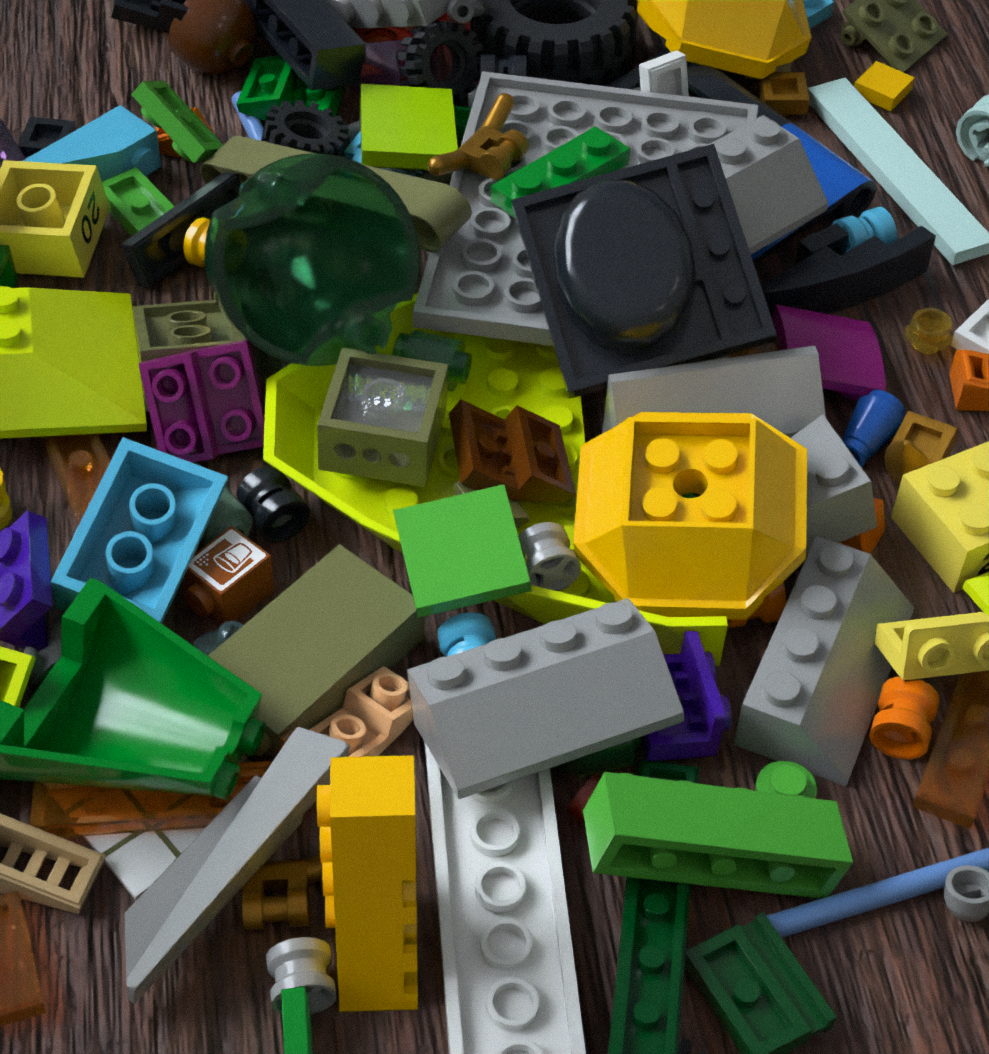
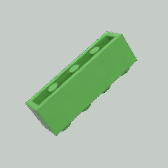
M604 772L583 809L592 872L596 874L822 899L830 896L853 864L837 801L808 798L803 795H784L753 791L747 788L705 785L685 780L674 781L635 776L630 773Z

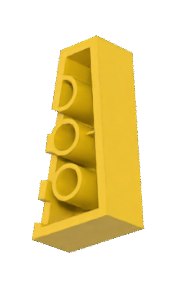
M414 755L330 757V785H317V826L320 827V862L322 863L323 896H325L326 928H335L339 1012L417 1010Z

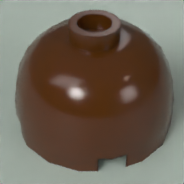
M186 0L183 5L189 10L184 15L182 21L175 17L170 26L168 43L171 52L197 72L210 75L226 73L244 65L253 54L257 29L254 12L245 0Z

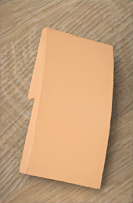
M383 666L347 689L343 707L309 730L345 741L350 745L348 757L379 756L414 720L409 682Z

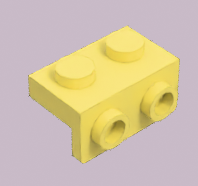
M985 612L879 623L876 628L875 645L902 681L989 671V615H986Z

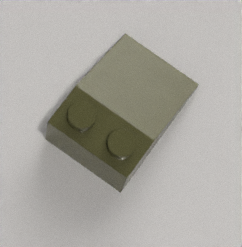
M232 298L133 306L139 363L178 353L246 340ZM142 382L145 411L147 412L149 408Z

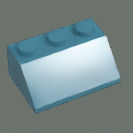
M122 437L51 580L56 609L66 612L91 577L103 582L162 624L227 485L228 476Z

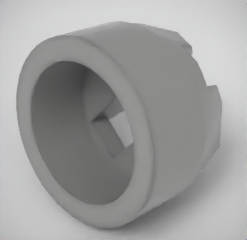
M965 865L956 867L948 873L945 881L944 899L947 908L956 918L966 922H977L989 915L988 871L980 867Z

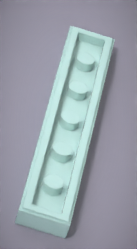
M846 77L808 88L809 105L910 219L918 227L923 226L936 235L934 246L952 266L989 254V232Z

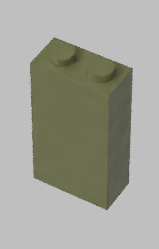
M339 544L208 656L262 693L257 719L265 721L266 727L261 743L254 755L259 757L266 755L274 761L297 727L309 730L341 709L347 689L383 666L391 669L425 638V617L418 618L414 598L411 593Z

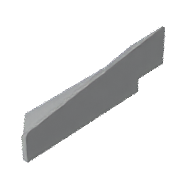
M297 727L263 777L259 778L255 775L124 913L127 999L135 1004L302 823L303 814L317 800V785H330V757H348L350 745L343 740Z

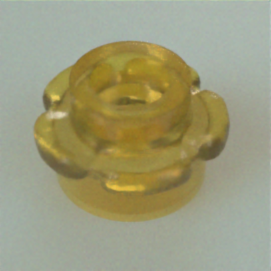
M923 308L913 315L910 325L905 326L904 335L906 340L912 343L916 350L932 354L940 349L945 350L952 345L953 335L951 331L953 323L945 312L935 308Z

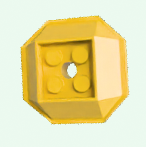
M637 0V13L653 31L666 39L665 46L670 52L677 50L685 54L686 61L758 79H763L775 72L776 66L788 64L806 54L812 38L803 0Z
M640 412L581 445L573 539L574 551L589 571L614 595L616 601L629 598L638 610L665 617L726 616L727 619L746 620L763 603V598L783 583L806 559L807 448L752 413ZM687 493H697L701 495L696 498L682 497V495Z

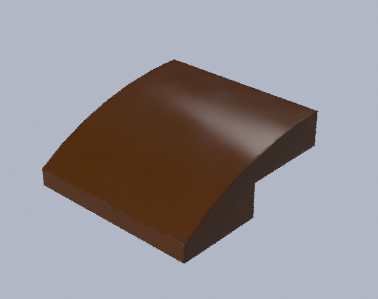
M462 399L450 411L449 419L462 485L475 490H481L505 484L508 499L533 503H567L576 496L560 425L518 405L515 406L505 419Z

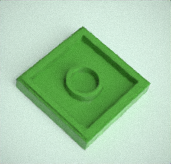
M505 484L393 510L418 618L532 591Z

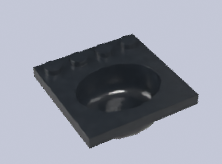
M714 144L511 200L512 209L569 399L606 389L608 375L702 362L775 342L777 333Z

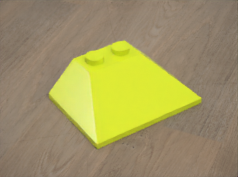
M0 286V439L147 431L131 294Z

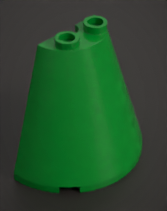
M90 577L62 616L61 657L25 708L22 709L4 701L0 702V779L216 796L227 801L237 784L241 770L238 763L243 753L253 756L265 732L266 722L257 719L262 693L103 582Z

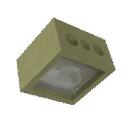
M342 348L317 424L318 470L426 487L446 413L448 364Z

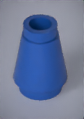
M873 390L868 395L859 398L842 441L861 467L896 435L905 416L903 404L894 395L883 390Z

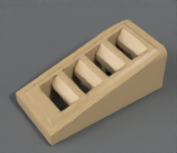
M0 814V846L9 848L3 861L0 863V893L79 914L104 864L106 855ZM22 852L32 854L24 872L14 869ZM45 858L56 861L47 881L36 878ZM69 864L81 867L70 891L59 887Z

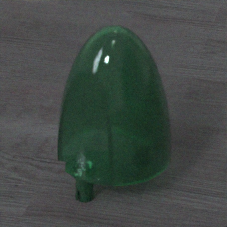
M318 153L289 156L277 160L251 175L241 184L239 189L240 196L212 213L204 241V265L207 280L216 303L225 317L248 341L280 360L307 366L337 364L342 348L375 354L377 353L376 346L381 349L386 347L392 331L391 312L398 303L411 301L419 276L420 254L416 229L407 207L392 186L380 175L359 162L345 157Z

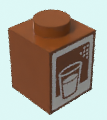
M230 526L194 554L183 577L185 585L183 595L189 607L200 617L205 618L209 616L225 630L274 591L271 555L233 526Z

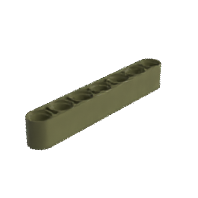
M233 136L200 166V173L206 184L225 171L236 173L248 204L429 252L440 250L472 215L471 206L465 196L448 184L243 136Z

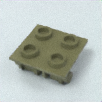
M855 0L842 11L848 20L841 28V41L847 46H857L867 39L894 69L903 73L948 35L935 18L917 0Z

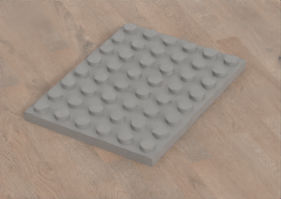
M482 71L461 146L481 128L497 96L501 93H508L514 99V107L500 132L506 133L511 129L521 132L528 140L529 150L518 162H511L510 170L499 180H493L468 169L453 172L450 186H453L465 196L471 206L472 215L440 250L429 253L413 309V327L553 346L516 219L490 202L491 185L595 126L630 148L629 164L621 168L624 169L706 146L757 119L758 105ZM725 355V356H722V357H718V358H714V359H711V360L728 358V355Z

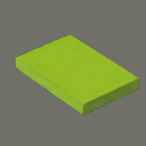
M361 84V164L381 168L428 170V162L432 157L458 149L452 89Z

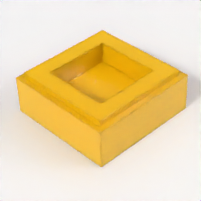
M876 61L855 81L854 87L869 103L887 111H892L912 90L915 77Z

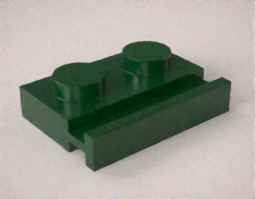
M764 912L756 915L754 921L742 927L738 924L686 950L685 969L741 1054H786L807 1043L811 1036L821 1031L826 1033L833 1029L837 1016Z

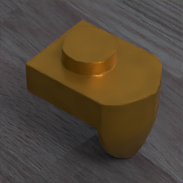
M908 411L891 444L885 451V465L890 478L900 487L904 474L949 457L958 440L957 427Z

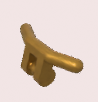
M508 93L498 95L481 128L456 151L432 157L428 162L429 172L434 176H441L468 169L493 180L501 179L510 170L511 162H518L529 150L528 140L521 132L514 129L508 130L506 133L500 132L514 107L513 97Z
M320 854L308 859L265 862L241 888L243 889L242 917L244 930L264 929V922L288 921L289 927L309 926L308 884L322 880ZM287 890V895L264 896V891Z

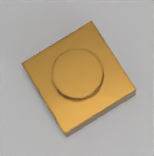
M773 72L767 77L759 79L758 90L760 100L782 116L790 114L807 115L810 99L804 72Z

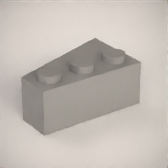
M822 414L791 437V439L807 448L806 556L816 536L840 543L877 527L871 480Z

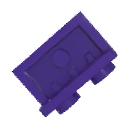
M27 510L9 528H4L0 532V640L23 649L28 646L33 647L39 652L47 647L45 613L52 607L47 518Z
M686 631L680 653L664 654L684 711V722L640 737L647 761L717 756L723 731H728L731 725L729 700L726 695L719 694L715 683L716 668L713 655L710 651H704L697 631Z

